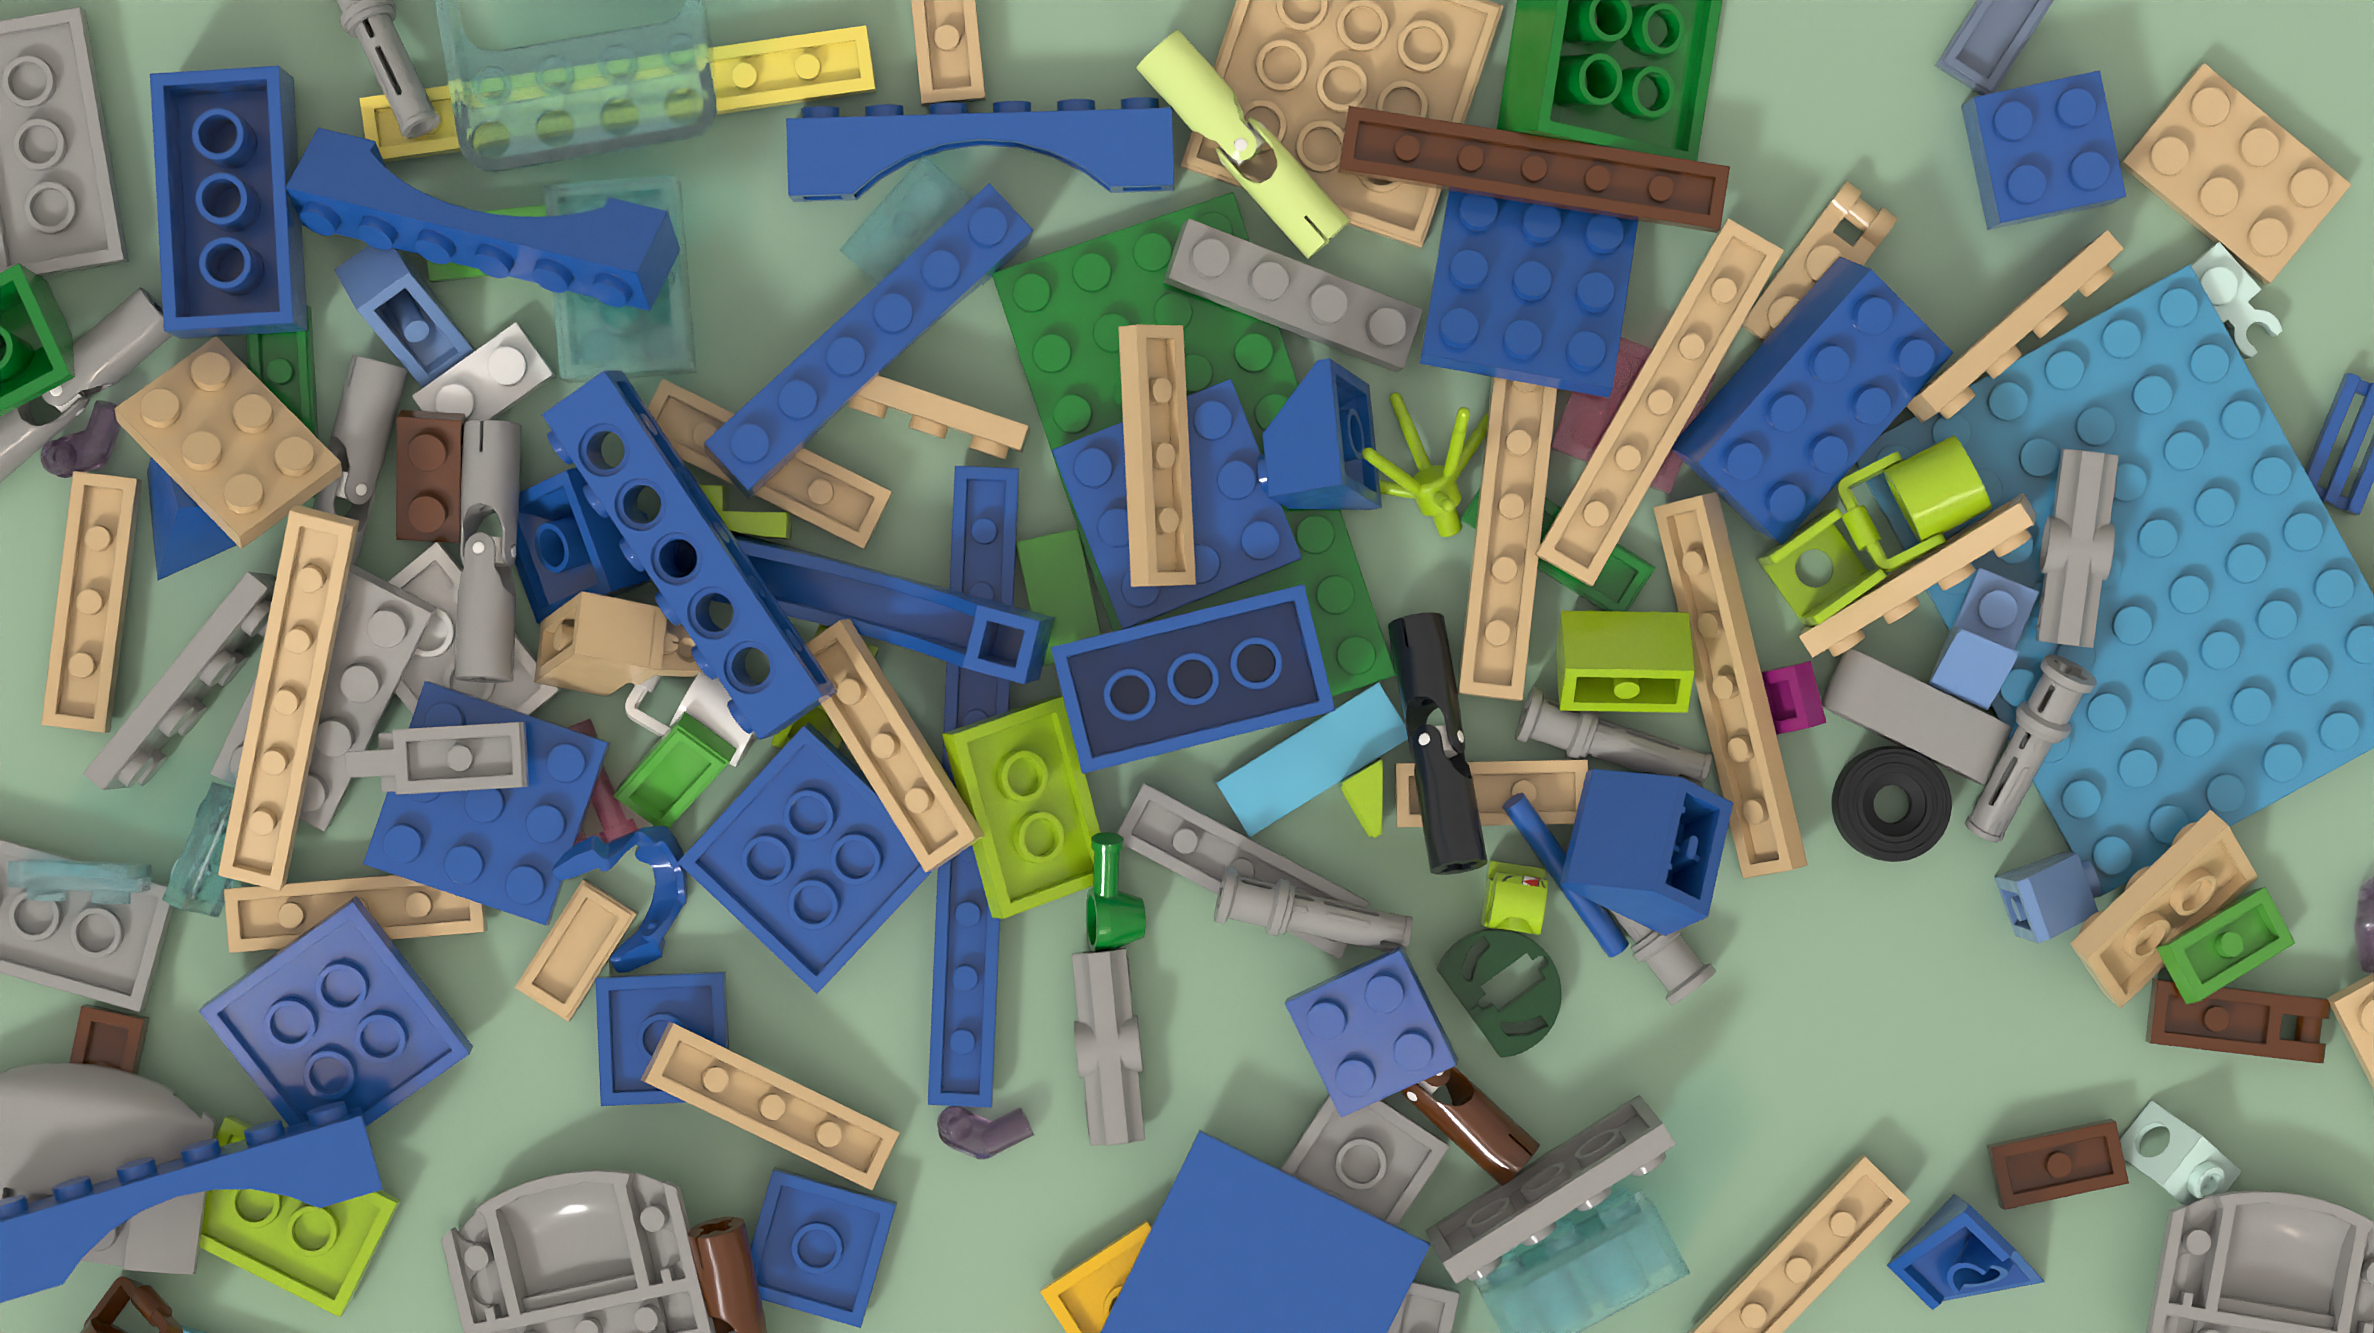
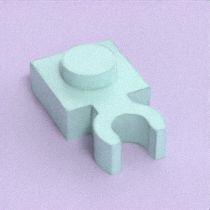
M2220 242L2213 244L2191 264L2220 319L2230 329L2229 335L2243 358H2252L2258 353L2246 337L2247 329L2252 323L2261 325L2271 337L2277 336L2283 331L2279 320L2273 314L2265 310H2255L2248 303L2262 289Z

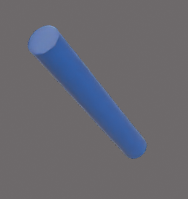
M1524 793L1512 796L1504 803L1502 808L1608 957H1614L1623 952L1628 947L1629 942L1606 909L1589 899L1559 886L1567 854Z

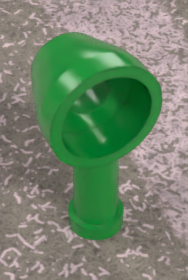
M1097 833L1091 838V848L1094 850L1093 888H1090L1087 893L1086 930L1089 947L1092 952L1115 950L1140 940L1145 935L1146 916L1143 899L1118 891L1120 851L1123 850L1124 839L1121 835L1115 833Z

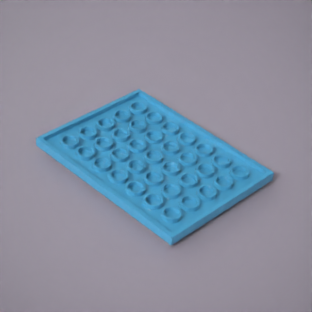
M2190 264L2023 355L1996 378L1992 379L1990 375H1987L1969 385L1976 396L1948 420L1940 412L1922 424L1913 416L1882 433L1855 463L1860 470L1894 452H1899L1902 459L1905 460L1955 435L1972 461L1988 494L1992 509L1943 533L1945 540L2022 493L2025 494L2037 513L2034 525L2027 528L2031 538L2024 544L2002 557H1997L1992 549L1971 562L1975 570L1977 567L1983 568L2039 592L2015 651L2019 652L2017 660L1990 707L1998 720L2013 728L2008 738L2010 741L2018 727L2015 719V710L2020 702L2028 701L2043 674L2040 664L2046 655H2057L2071 660L2084 667L2096 678L2097 684L2093 692L2083 694L2069 720L2072 730L2068 738L2060 743H2053L2032 783L2070 851L2078 853L2081 862L2086 860L2091 862L2101 886L2102 896L2127 883L2140 869L2152 866L2171 848L2175 836L2182 828L2192 822H2198L2209 810H2212L2230 827L2374 748V594ZM2061 449L2119 455L2116 491L2110 523H2113L2115 526L2114 552L2108 579L2102 581L2093 648L2036 640V625L2040 611L2039 602L2042 596L2044 573L2040 572L2041 542L2046 519L2049 515L2052 516ZM1884 472L1866 481L1902 549L1906 551L1919 544L1920 542L1909 527L1889 488ZM1974 573L1945 591H1942L1938 583L1926 589L1949 632Z

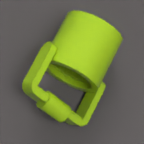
M1955 435L1905 460L1902 459L1899 452H1894L1843 478L1838 485V495L1847 512L1841 518L1859 551L1867 549L1876 568H1881L1885 573L1895 571L1940 548L1947 543L1943 533L1992 509L1985 487L1968 454ZM1883 472L1905 520L1920 542L1916 546L1890 559L1887 558L1879 543L1882 538L1864 505L1860 506L1851 490Z

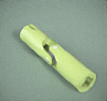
M1176 30L1158 44L1136 67L1192 131L1216 141L1221 146V149L1219 147L1215 148L1221 163L1307 259L1322 249L1330 241V238L1333 239L1351 221L1270 130H1267L1261 122L1251 117L1248 118V123L1245 121L1243 110L1237 101L1234 90L1179 30ZM1267 141L1274 150L1277 168L1270 179L1260 183L1248 178L1238 167L1247 160L1255 158Z

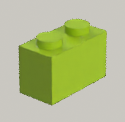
M1561 610L1556 645L1560 711L1688 713L1695 672L1689 613Z

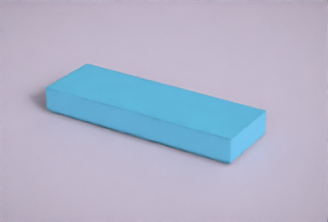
M1377 682L1335 708V711L1322 716L1219 780L1216 784L1248 836L1251 837L1408 739L1406 726L1383 688Z

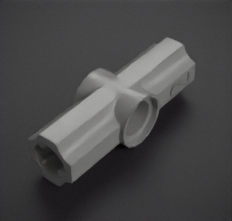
M2061 449L2052 516L2049 515L2046 519L2041 542L2040 572L2044 573V581L2036 625L2037 641L2090 648L2094 646L2102 581L2108 579L2114 552L2115 526L2113 523H2110L2116 491L2119 455Z
M1126 948L1105 952L1086 951L1072 953L1078 1021H1074L1075 1046L1079 1078H1084L1085 1108L1091 1146L1145 1140L1139 1082V1072H1143L1138 1015H1133L1132 986Z

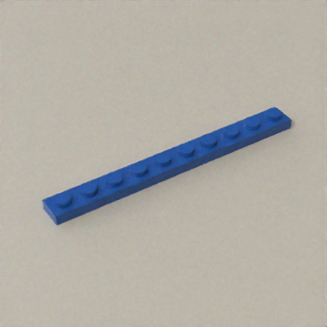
M955 466L950 567L951 590L1014 606L1019 468ZM946 662L943 733L1009 711L1011 681ZM943 741L942 767L956 788ZM972 845L940 866L937 872L928 1105L992 1108L1000 919L992 918Z

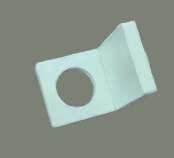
M2153 1101L2149 1102L2120 1139L2124 1160L2158 1183L2185 1206L2214 1194L2225 1193L2241 1173V1170L2206 1138ZM2163 1126L2168 1128L2170 1141L2166 1149L2154 1157L2142 1156L2140 1143L2143 1136L2155 1127Z

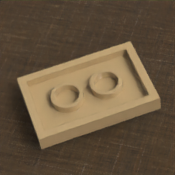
M2205 63L2198 66L2119 162L2122 168L2213 243L2220 242L2241 266L2264 285L2274 280L2352 185Z
M217 336L114 408L117 422L241 549L289 515V511L295 505L301 506L342 475L341 462Z
M2209 810L2198 822H2192L2182 828L2175 836L2171 848L2152 866H2147L2137 871L2128 881L2125 891L2107 909L2091 915L2083 923L2078 936L2070 945L2102 992L2121 1009L2165 967L2156 947L2232 903L2258 878V875L2228 824L2212 810Z

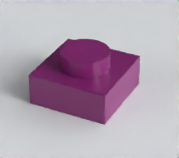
M1811 661L1761 672L1776 735L1827 723Z

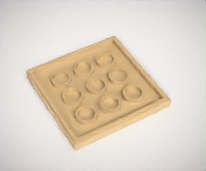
M1236 0L1214 69L1234 90L1237 101L1243 110L1245 121L1248 123V118L1251 117L1261 122L1267 130H1270L1351 220L1347 225L1421 249L1442 189L1338 173L1349 106L1464 124L1504 6L1488 0ZM1192 131L1180 168L1244 189L1219 160L1215 148L1219 147L1221 149V146L1216 141ZM1266 141L1255 158L1247 160L1238 168L1254 181L1261 183L1270 179L1277 168V159L1273 148Z

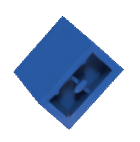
M1591 769L1585 775L1559 886L1664 936L1705 919L1710 911L1733 802L1682 777Z

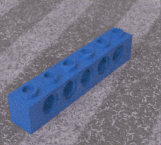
M603 370L542 414L552 429L547 433L550 445L566 464L570 465L574 462L588 483L583 486V492L588 502L601 517L607 518L610 516L621 532L623 538L619 540V546L623 554L639 572L647 571L659 589V592L655 594V599L661 611L675 626L683 625L696 644L691 648L696 663L707 677L712 680L716 678L720 680L732 698L727 702L728 709L734 720L746 733L751 734L754 732L759 740L777 735L838 692L622 370ZM611 432H614L621 438L625 448L624 457L615 468L607 464L601 450L603 440ZM646 486L652 487L658 493L661 501L660 512L653 521L645 519L638 510V496ZM681 540L688 541L697 553L696 567L689 575L680 572L673 560L674 549ZM717 594L725 596L733 606V619L726 629L715 625L709 614L711 600ZM752 648H757L764 652L770 663L769 675L763 683L753 680L745 668L746 656Z

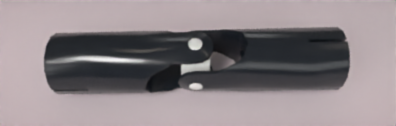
M1434 612L1403 616L1404 618L1400 617L1388 624V632L1409 748L1415 760L1416 792L1430 872L1436 875H1452L1473 871L1485 866L1488 861L1473 777L1470 767L1465 761V736L1445 619L1442 614ZM1439 708L1444 716L1445 725L1433 726L1426 724L1429 715Z

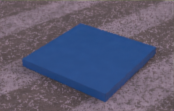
M1199 1129L1100 1333H1388L1430 1247V1242Z

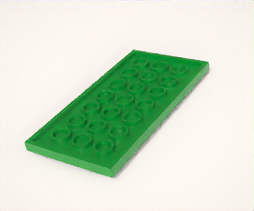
M1233 192L996 271L992 274L1051 452L1055 448L1123 422L1118 327L1129 325L1183 326L1187 396L1231 379L1261 455L1264 454V431L1299 386L1279 327L1163 282L1182 223L1187 219H1192L1250 242ZM1054 458L1112 632L1122 630ZM1281 504L1302 559L1131 626L1134 627L1304 584L1332 697L1396 676L1341 510L1289 509Z

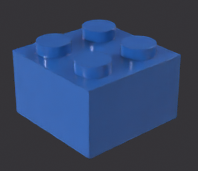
M2100 70L1976 96L1961 106L1987 230L2110 205L2127 197Z

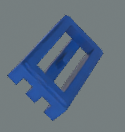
M2346 373L2336 392L2305 467V472L2323 503L2355 516L2360 515L2374 482V434L2348 497L2342 496L2341 492L2374 415V382L2368 383L2361 380V377ZM2357 393L2364 396V399L2328 486L2325 489L2317 484L2354 394Z

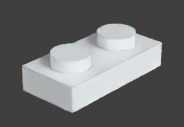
M515 322L412 397L422 411L465 414V422L494 420L556 375L520 324Z

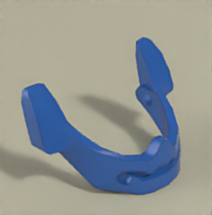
M666 826L642 827L614 838L607 844L597 835L590 836L565 852L552 870V874L557 881L574 878L596 868H599L600 871H608L635 845L638 846L635 851V857L638 861L647 863L653 868L655 888L646 917L639 930L610 956V962L618 973L632 971L662 958L665 945L664 935L687 902V871L677 863L684 856V853L676 837Z

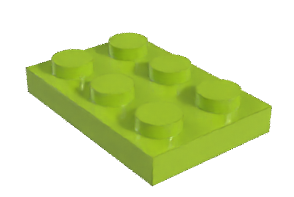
M1052 695L942 733L957 791L985 835L972 844L992 918L1005 919L1092 887L1094 850L1091 848V838L1093 835L1101 833L1087 779L1085 773L1082 774L1063 696Z
M229 1115L225 1117L215 1138L218 1139L220 1147L245 1140L244 1130L252 1127V1125ZM253 1189L209 1190L206 1197L200 1248L341 1317L345 1314L401 1200L379 1190L318 1208L289 1196Z

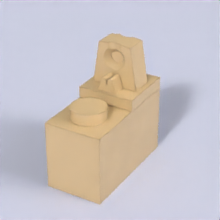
M582 591L541 621L534 683L607 697L626 683L641 685L654 675L694 677L702 672L691 652V648L696 644L683 626H675L667 621V617L663 614L660 607Z

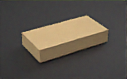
M583 879L515 988L568 1022L571 1021L594 985L595 978L599 977L610 960V956L615 952L639 912L587 879Z

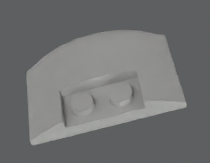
M40 1063L7 1069V1071L0 1073V1200L17 1195H26L27 1202L30 1203L54 1196L52 1187L70 1179L90 1176L92 1184L118 1177L117 1167L138 1159L154 1157L156 1165L182 1158L180 1149L196 1142L215 1138L217 1120L206 1111L202 1113L200 1118L183 1101L174 1096L177 1092L146 1077L120 1069L82 1063ZM207 1191L175 1197L141 1211L110 1231L80 1261L122 1266L123 1270L195 1274Z
M610 1169L576 1170L545 1176L513 1187L487 1200L475 1208L477 1211L459 1231L456 1227L452 1228L441 1239L464 1333H716L713 1319L709 1317L687 1234L691 1228L681 1187L670 1181L661 1182L643 1174Z
M2274 1190L2225 1192L2205 1197L2187 1206L2182 1204L2168 1211L2146 1333H2374V1222L2345 1207L2319 1198Z

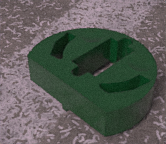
M1495 928L1473 932L1453 944L1437 966L1436 970L1500 1057L1514 1056L1531 1049L1548 1034L1557 1019L1562 997L1558 971L1545 950L1521 933ZM1483 936L1488 945L1477 956L1471 971V978L1465 979L1461 970L1467 953ZM1526 953L1532 960L1538 956H1545V964L1538 968L1543 975L1541 979L1498 1010L1493 1003L1486 1007L1479 1006V1000L1486 995L1481 988L1483 984ZM1539 1016L1546 1023L1527 1033H1505L1501 1028V1023L1503 1022L1526 1023Z

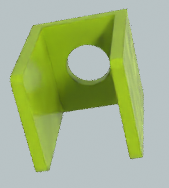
M1839 508L1822 511L1794 531L1783 545L1780 543L1776 544L1756 559L1803 626L1823 623L1887 577L1881 568L1866 570L1836 528L1834 522L1843 516ZM1808 550L1824 552L1832 563V575L1820 587L1806 586L1799 580L1796 574L1797 560Z

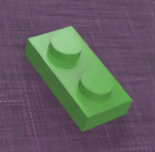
M2262 887L2248 892L2156 947L2183 1000L2186 1004L2201 1001L2295 944V941L2267 888Z

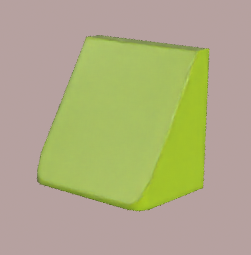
M1379 758L1341 780V785H1339L1340 790L1368 837L1373 838L1382 834L1383 760Z

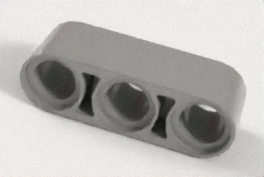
M1851 648L1844 652L1821 699L1823 708L1901 747L1917 751L1928 757L1935 764L1983 786L1986 785L2013 729L2008 724Z

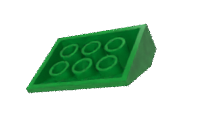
M1517 0L1497 129L1697 161L1722 0Z

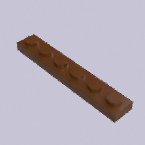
M1349 106L1338 173L1718 233L1721 229L1730 166Z

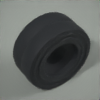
M1882 746L1860 753L1843 768L1833 788L1831 806L1835 825L1841 836L1852 848L1865 856L1877 860L1901 862L1923 855L1941 839L1950 821L1952 798L1945 776L1928 757L1904 747ZM1888 785H1896L1902 788L1909 799V808L1906 815L1899 821L1892 823L1881 820L1874 810L1876 794L1880 789Z

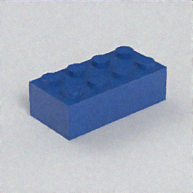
M280 66L150 74L164 331L180 339L308 331L302 224L285 188L298 165L294 78Z
M1839 257L1676 439L1671 450L1710 488L1718 492V495L1753 529L1783 545L1954 352L1872 269Z
M1304 584L1051 647L1082 774L1335 711Z

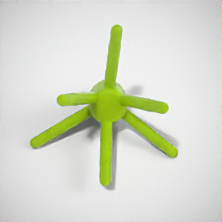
M1394 392L1390 395L1389 400L1419 472L1411 477L1370 447L1363 449L1362 457L1395 481L1379 480L1381 494L1415 499L1420 513L1425 516H1432L1438 534L1441 537L1453 536L1459 533L1463 527L1456 510V506H1458L1462 498L1456 480L1486 437L1488 412L1483 416L1464 444L1470 411L1466 407L1458 409L1445 465L1432 466L1402 396Z

